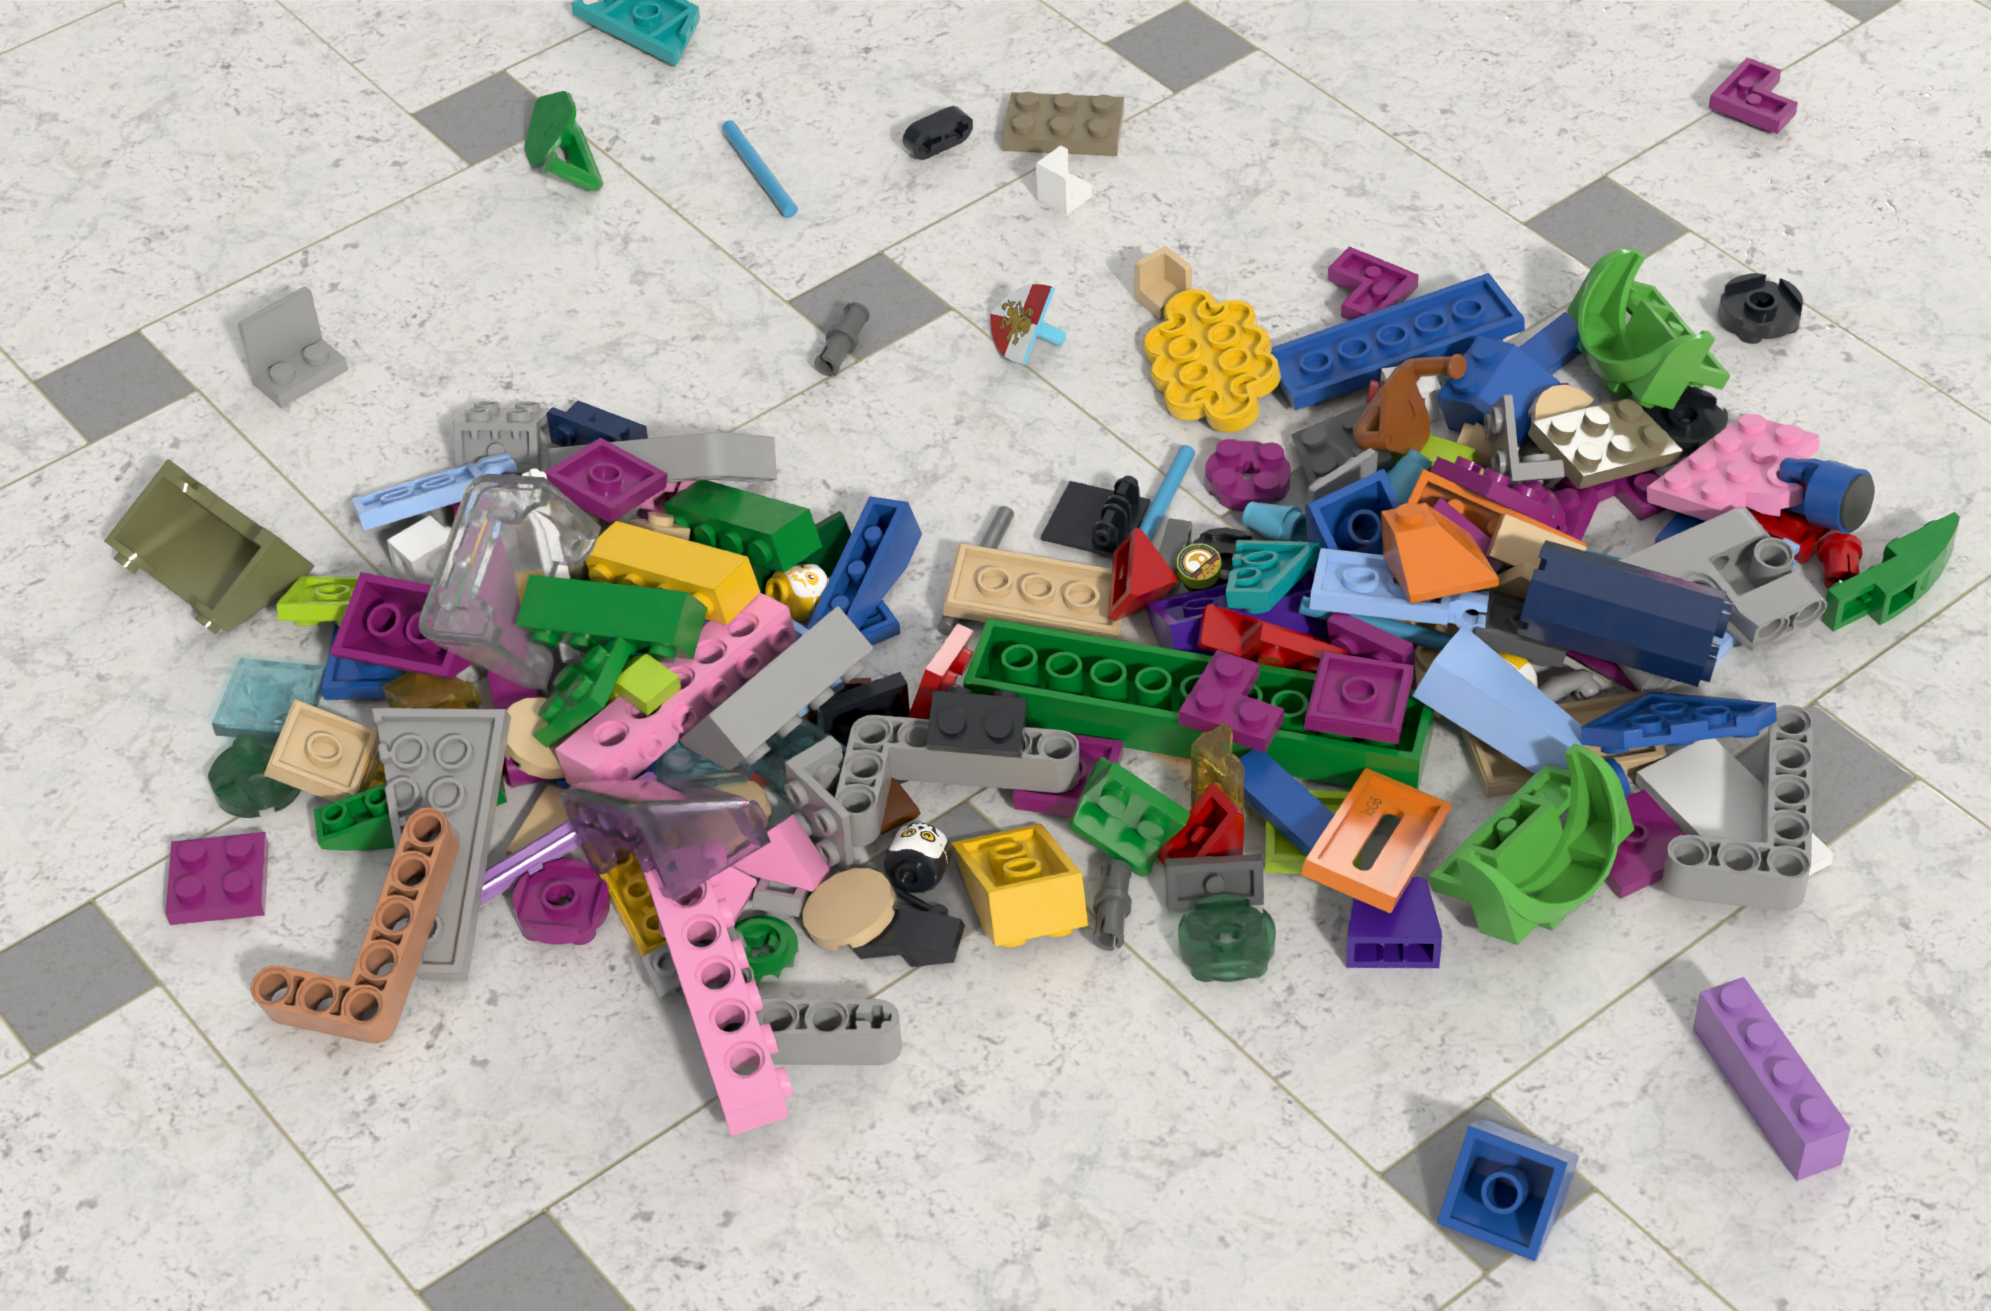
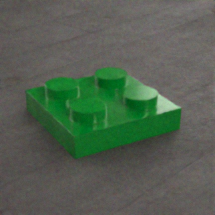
M618 636L604 647L600 644L594 646L577 666L574 667L572 664H569L562 669L553 682V685L556 687L554 694L545 701L538 711V716L541 717V720L533 737L545 747H548L602 710L633 647Z

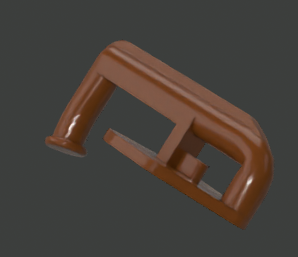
M1455 354L1451 357L1407 359L1398 365L1354 424L1353 438L1355 444L1363 450L1369 448L1385 450L1400 456L1406 455L1410 448L1420 452L1429 439L1430 418L1416 383L1420 377L1447 375L1452 379L1462 378L1467 369L1464 356Z

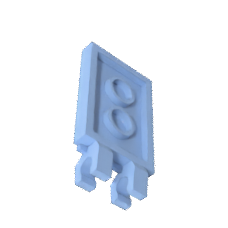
M508 453L483 457L476 464L472 462L351 499V502L363 530H368L487 494L490 491L505 499L522 492L523 489L520 480H517L515 474L512 473L517 471L515 461L510 459ZM511 472L506 474L503 478H499V476L502 473Z
M1321 548L1311 590L1309 609L1441 625L1453 623L1459 629L1464 626L1471 632H1475L1476 626L1485 628L1486 615L1478 614L1473 616L1465 611L1475 609L1478 612L1487 613L1489 592L1471 591L1410 603L1384 560L1383 555Z

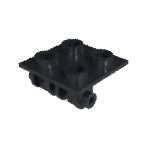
M1127 475L1118 479L1114 485V491L1069 481L1040 538L1042 541L1113 557V552L1135 527H1139L1151 503V499L1140 497L1138 481L1133 476Z

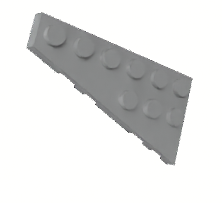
M372 708L374 723L378 727L380 760L384 764L387 786L385 787L395 852L408 818L415 811L425 807L440 810L458 835L460 842L459 851L416 974L421 980L467 981L511 716L506 709ZM440 832L431 833L424 842L433 841ZM425 875L416 876L411 880L409 886L419 884Z

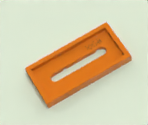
M1365 768L1306 857L1300 875L1388 913H1392L1446 823L1453 804ZM1386 814L1397 816L1401 821L1371 869L1362 871L1355 868L1353 863L1379 824L1382 816Z

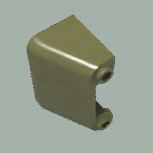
M169 459L166 460L104 540V542L118 551L113 558L115 561L133 574L141 568L199 611L194 619L215 635L221 628L229 633L284 595L299 577L308 576L315 567V565L278 536L248 518Z

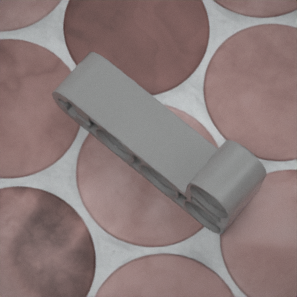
M750 965L748 968L741 970L745 984L755 981L753 969ZM716 981L709 986V989L723 988L728 982ZM761 998L764 1009L755 1012L760 1026L768 1023L771 1026L778 1048L777 1053L770 1055L773 1065H884L894 1061L900 1055L902 1049L898 1009L887 1000ZM731 1023L725 1026L722 1031L734 1032L740 1029L743 1024Z

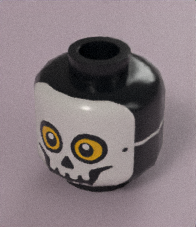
M911 823L903 826L894 835L884 858L885 873L893 884L907 892L925 893L933 890L941 882L950 863L952 855L950 842L944 833L926 823Z

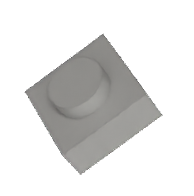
M761 878L754 890L752 909L763 910L764 915L781 920L790 919L792 916L799 917L806 904L808 890Z

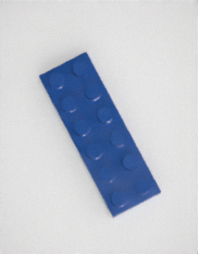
M1486 273L1272 347L1271 354L1277 359L1281 379L1278 386L1296 411L1370 385L1371 380L1380 381L1382 368L1397 367L1407 359L1451 357L1455 354L1467 352L1478 336L1502 340L1508 336L1525 331V320L1493 277Z

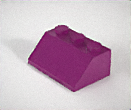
M360 572L329 654L336 658L452 679L485 655L499 615L477 593Z

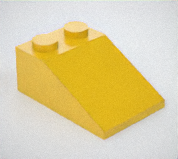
M1041 823L951 842L953 855L982 929L995 946L1017 947L1025 944L1027 939L1044 935L1051 937L1066 936L1072 933L1073 929L1088 926L1082 872Z

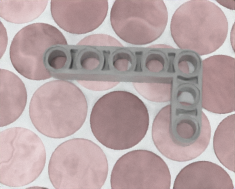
M710 432L609 442L668 473L667 483L699 480L733 482L777 480L775 437ZM589 444L547 449V468L550 469Z
M1783 705L1776 708L1777 721L1768 727L1764 748L1762 842L1698 835H1680L1669 842L1662 878L1663 887L1669 894L1686 900L1776 910H1792L1803 903L1812 856L1813 719L1808 711L1794 705Z
M868 715L859 718L851 728L835 799L850 814L853 847H864L872 844L880 834L892 778L896 780L1061 793L1072 790L1080 780L1079 742L1073 734L1067 731L1025 727L1022 758L928 750L926 745L929 719Z

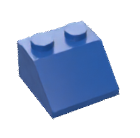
M1478 336L1464 355L1467 369L1463 377L1460 379L1449 377L1437 394L1448 430L1461 433L1465 422L1474 426L1478 422L1484 426V416L1490 414L1489 409L1503 395L1512 394L1517 445L1522 448L1529 437L1531 417L1528 415V410L1533 401L1545 390L1552 386L1561 385V383L1515 344Z
M1385 470L1377 471L1305 505L1308 542H1318L1319 551L1321 548L1383 555L1381 511L1396 509L1401 505Z
M1484 1119L1474 1122L1468 1126L1437 1224L1532 1261H1537L1563 1207L1580 1155Z

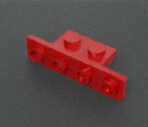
M1208 604L1202 612L1197 644L1200 648L1216 653L1219 650L1259 664L1317 673L1322 651L1347 654L1346 649L1330 645L1329 641L1215 605Z

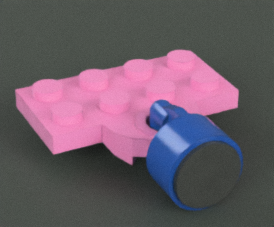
M1745 413L1647 487V502L1704 521L1739 507H1749L1762 514L1779 517L1780 509H1786L1805 515L1806 519L1812 524L1849 534L1858 529L1868 517L1874 500L1875 486L1872 476L1867 470L1834 460L1808 459L1819 450L1818 434L1804 431L1795 425H1784L1770 421L1758 414Z

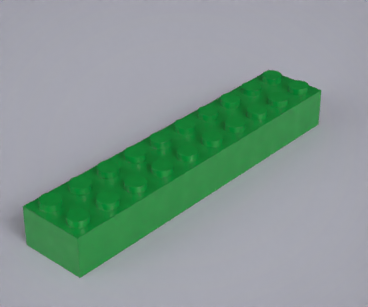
M987 618L963 681V687L972 690L974 694L992 695L994 691L1004 690L1015 692L1020 695V698H1027L1033 728L1063 730L1075 735L1123 741L1124 748L1221 765H1229L1254 750L1179 724V710L1213 656ZM1260 664L1259 678L1247 697L1284 709V722L1266 750V753L1292 777L1353 787L1364 769L1368 768L1419 790L1433 735L1435 710L1413 697L1416 690H1410L1398 744L1306 730L1305 717L1316 673Z

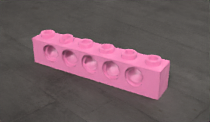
M759 593L728 625L710 620L702 627L694 659L676 657L674 663L660 662L680 677L681 689L648 716L619 696L555 749L566 782L598 801L626 786L797 640L789 607Z
M695 842L640 860L730 1135L733 1136L789 1117L785 1098L793 1096V1091L785 1067L775 1069L770 1057L771 1054L778 1052L770 1024L759 1025L755 1012L763 1010V1004L755 981L745 984L741 970L749 967L741 940L738 939L732 942L730 940L727 928L733 927L735 924L727 899H716L713 887L719 886L721 883L713 858L710 857L703 860L698 844ZM688 899H700L697 903L690 906L681 905ZM701 940H714L706 947L695 946ZM716 981L728 982L726 986L720 989L708 988ZM731 1023L743 1024L737 1031H722L725 1026ZM748 1065L758 1067L750 1075L742 1076L736 1074L742 1067Z

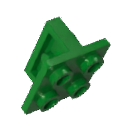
M1101 757L1094 764L1068 826L1073 832L1112 858L1127 862L1133 872L1141 877H1145L1151 872L1160 848L1185 827L1190 812L1116 762H1110Z

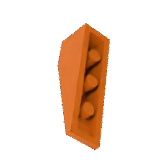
M1421 469L1406 503L1415 504L1426 503L1433 507L1441 497L1491 539L1500 515L1507 514L1586 547L1588 545L1425 469Z

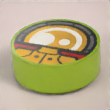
M1192 544L1185 547L1177 557L1178 578L1183 584L1194 589H1204L1212 586L1221 575V557L1213 547L1206 544Z

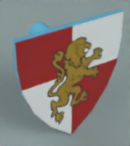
M1029 284L1019 288L1004 298L990 313L992 336L1002 356L1015 363L1026 365L1036 337L1057 346H1061L1065 342V331L1043 322L1055 290L1054 287L1044 284Z

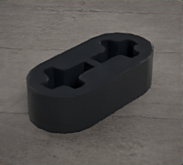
M949 106L912 123L906 129L902 142L904 147L917 159H928L964 142L973 130V121L958 106Z

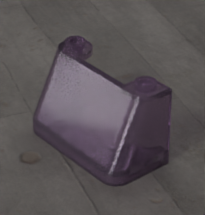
M680 778L579 782L562 791L560 795L564 810L593 872L601 875L618 866L617 860L634 851L643 872L648 873L653 869L657 870L663 886L659 889L663 897L671 900L679 898L771 842L764 827L767 825L766 815L756 801H748L742 796Z

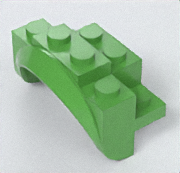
M1620 249L1603 256L1594 264L1567 309V312L1578 324L1579 343L1576 347L1585 357L1587 366L1606 383L1604 385L1605 389L1612 395L1622 399L1631 396L1637 403L1647 408H1653L1656 405L1669 409L1674 408L1687 386L1692 385L1696 388H1703L1705 385L1722 390L1731 375L1709 351L1715 341L1713 335L1706 330H1701L1700 334H1695L1655 286L1634 281L1639 268L1646 258L1640 250ZM1626 311L1631 315V318L1629 319L1627 324Z
M1574 743L1564 753L1569 770L1545 764L1428 876L1434 892L1471 903L1480 933L1518 945L1537 926L1553 930L1565 917L1578 910L1597 891L1610 874L1618 845L1635 829L1617 774L1603 758L1593 751ZM1569 808L1563 829L1559 816Z

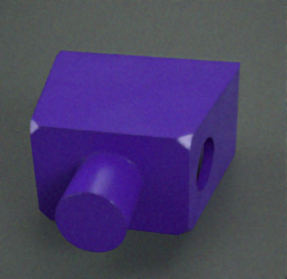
M1413 877L1392 913H1388L1356 898L1353 899L1347 936L1346 968L1440 967L1442 930L1427 880L1422 877Z

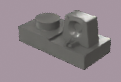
M1261 854L1165 859L1166 904L1168 911L1264 905L1263 859Z

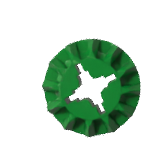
M753 916L735 923V930L741 932L748 945L744 951L748 964L753 969L754 978L758 983H760L763 976L773 975L779 979L782 969L793 967L796 953L799 952L797 935L788 923L772 916ZM768 944L769 954L760 952L756 957L752 958L751 948L759 950L763 945Z

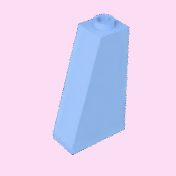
M1464 626L1458 630L1433 660L1413 694V697L1534 774L1545 764L1569 770L1564 753L1574 743L1585 746L1582 745L1581 724Z

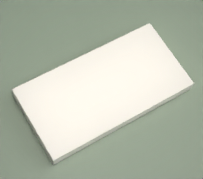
M1715 738L1698 740L1637 771L1635 783L1642 790L1645 789L1687 835L1762 842L1763 785ZM1813 833L1809 876L1831 865L1834 855Z

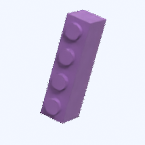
M1745 977L1700 992L1693 1026L1694 1032L1795 1180L1799 1181L1842 1165L1851 1129Z

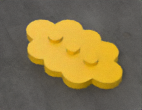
M1200 289L1185 290L1174 295L1164 308L1166 321L1154 326L1145 335L1143 340L1146 358L1152 364L1151 376L1154 386L1164 393L1167 410L1173 417L1180 420L1191 421L1206 417L1210 426L1220 432L1231 433L1247 428L1259 416L1260 405L1258 398L1271 393L1278 386L1281 379L1278 361L1271 354L1272 345L1269 333L1264 328L1258 326L1255 310L1247 302L1227 300L1217 303L1211 293Z

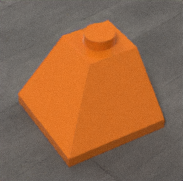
M1406 503L1398 506L1396 509L1381 511L1383 558L1410 603L1499 586V577L1472 535L1428 504Z

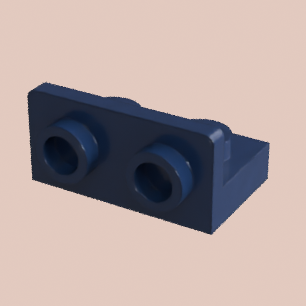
M579 400L567 412L552 407L546 413L551 442L560 447L587 445L599 438L608 442L648 438L645 425Z

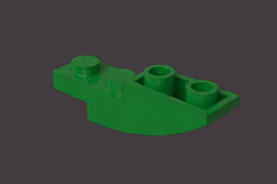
M1953 512L1938 520L1929 521L1922 528L1903 537L1900 536L1891 540L1885 546L1881 564H1874L1866 571L1846 581H1839L1827 589L1825 596L1827 608L1822 614L1821 621L1833 632L1866 615H1869L1877 624L1882 625L1915 604L1929 591L1948 564L1954 547L1960 516Z
M501 775L496 806L507 802L503 775ZM387 783L313 809L317 840L321 849L356 851L395 848L385 792Z

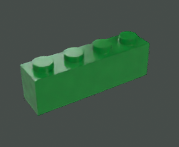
M708 480L697 481L664 503L666 513L674 516V524L690 528L689 541L747 556L750 563L785 573L822 547L810 509Z
M530 574L515 626L531 636L530 641L533 644L545 648L555 649L558 643L569 644V647L577 651L588 653L594 646L600 644L604 647L620 636L633 647L629 657L635 656L636 653H647L657 661L674 663L676 657L694 659L707 607L684 591Z

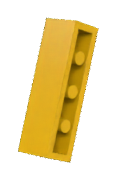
M615 521L582 552L589 569L591 581L688 592L707 607L705 619L728 625L760 593L747 556Z

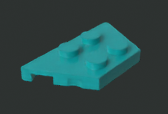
M575 0L571 3L574 16L673 66L679 63L700 20L699 6L687 0H603L588 5L584 4L583 0Z

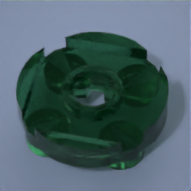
M251 733L243 734L234 740L233 746L226 749L216 758L208 773V781L216 802L223 811L240 818L260 817L259 811L267 810L274 806L275 812H278L289 806L298 797L301 789L272 778L256 777L251 782L248 779L255 774L265 773L278 741L277 739L259 738Z
M1218 894L1203 898L1195 903V910L1189 913L1187 917L1184 914L1179 922V953L1183 961L1191 968L1192 976L1201 982H1211L1213 980L1236 982L1248 978H1259L1267 972L1268 963L1275 952L1276 928L1271 915L1263 907L1261 913L1257 908L1250 906V899L1240 895ZM1221 933H1230L1232 939H1238L1231 943L1218 941L1220 940Z

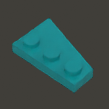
M1236 540V554H1233L1232 558L1233 570L1229 573L1226 587L1228 608H1243L1247 613L1259 614L1271 610L1318 562L1320 553L1319 543Z

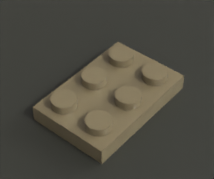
M1030 91L1022 93L1011 92L1002 138L1003 151L1051 153L1059 146H1063L1068 149V154L1117 156L1124 115V97L1073 95L1070 93L1043 94Z
M1632 397L1533 421L1528 432V436L1545 454L1550 455L1551 460H1563L1564 474L1578 489L1677 464L1683 452L1669 437L1667 432Z

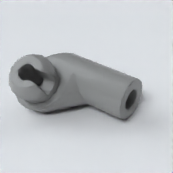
M1579 669L1555 675L1539 689L1557 703L1572 691H1575L1579 700L1590 699L1600 690V685L1592 678L1594 675L1592 672L1586 669Z

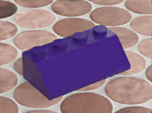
M1314 565L1271 610L1264 613L1251 614L1247 613L1243 608H1228L1226 597L1227 583L1145 602L1146 612L1157 643L1162 648L1214 656L1215 652L1202 649L1197 644L1202 612L1208 604L1329 641L1326 620L1298 613L1302 596H1311L1317 566Z

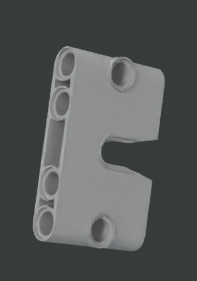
M1746 507L1735 508L1618 560L1726 591L1725 599L1733 601L1726 631L1751 651L1809 626L1819 619L1827 608L1826 600L1808 579L1792 566L1794 550L1791 545L1784 540L1771 538ZM1713 638L1712 643L1717 644L1715 638ZM1617 664L1640 694L1647 691L1664 692L1682 684L1679 681Z

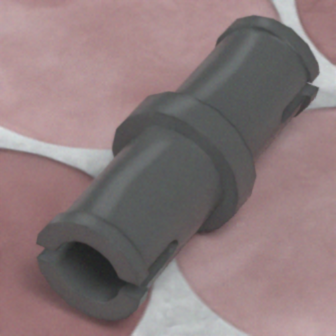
M857 302L848 303L838 323L829 328L826 334L827 342L814 360L816 369L823 375H837L847 354L853 352L858 345L857 336L870 317V313L864 305Z
M1117 859L1111 860L1110 874V864L1105 862L1102 865L1100 891L1094 896L1093 910L1097 915L1093 942L1098 948L1108 951L1114 950L1115 936V946L1118 949L1124 944L1125 918L1131 913L1132 906L1131 897L1128 895L1132 869L1127 862Z

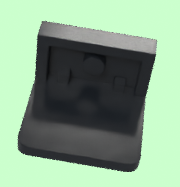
M901 672L834 694L817 708L820 741L831 735L842 745L844 761L851 728L859 718L868 715L907 718L910 712L908 683ZM897 780L899 784L908 782V780Z
M948 687L946 692L933 691L926 741L928 750L1022 758L1025 727L1033 728L1027 698H1020L1019 694L1004 690L994 691L992 695L974 694L972 690L964 687Z

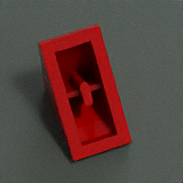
M1136 527L1113 552L1108 618L1113 621L1145 610V602L1162 599L1178 582V578L1146 534Z
M1211 783L1189 811L1190 816L1185 827L1162 846L1157 857L1165 865V859L1243 855L1244 813L1217 784Z

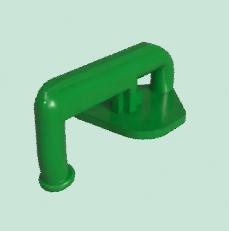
M560 91L539 97L534 105L525 142V151L530 164L536 167L543 166V173L549 172L588 191H599L603 186V180L583 130L577 124L576 106L571 94L566 91ZM559 146L566 149L571 164L557 157L555 151Z

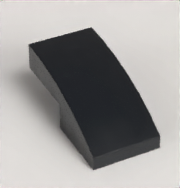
M894 909L895 914L892 921L879 936L863 946L854 948L860 959L904 955L911 967L954 963L965 924L962 919L920 910Z

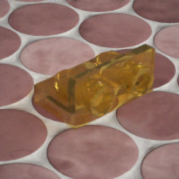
M1226 723L1221 724L1211 732L1203 733L1191 745V808L1209 785L1215 783L1243 812L1245 771L1241 761L1232 753L1233 728Z

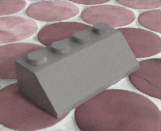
M837 606L684 735L680 742L686 748L728 770H732L743 760L750 767L771 749L765 741L774 733L784 738L803 722L798 715L803 708L809 705L815 711L835 694L829 686L838 678H841L846 684L866 667L861 659L874 647L840 607Z

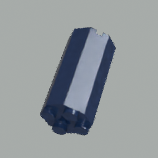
M1545 540L1538 557L1541 558L1538 569H1534L1522 609L1521 623L1517 630L1518 635L1698 687L1700 680L1710 683L1720 645L1714 644L1712 641L1714 636L1723 639L1733 606V601L1725 599L1726 591Z

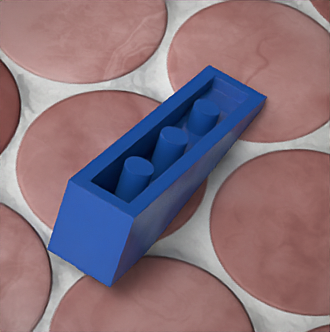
M869 496L806 629H811L837 606L840 607L857 629H860L906 570L922 536L909 502Z

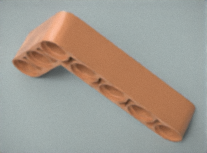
M425 807L415 811L408 818L350 980L275 965L261 969L254 976L250 988L252 998L272 1021L367 1043L385 1041L394 1033L459 851L460 842L458 835L445 815L438 809ZM440 832L433 841L424 842L431 833ZM425 875L419 884L409 886L411 880L416 876ZM410 918L405 927L393 930L400 920ZM394 963L389 972L377 975L382 966ZM287 988V991L283 997H281L279 1000L272 1001V998L276 992H278L281 989ZM327 998H332L328 1007L316 1011L319 1003ZM378 1007L376 1014L371 1019L361 1021L362 1016L367 1010Z

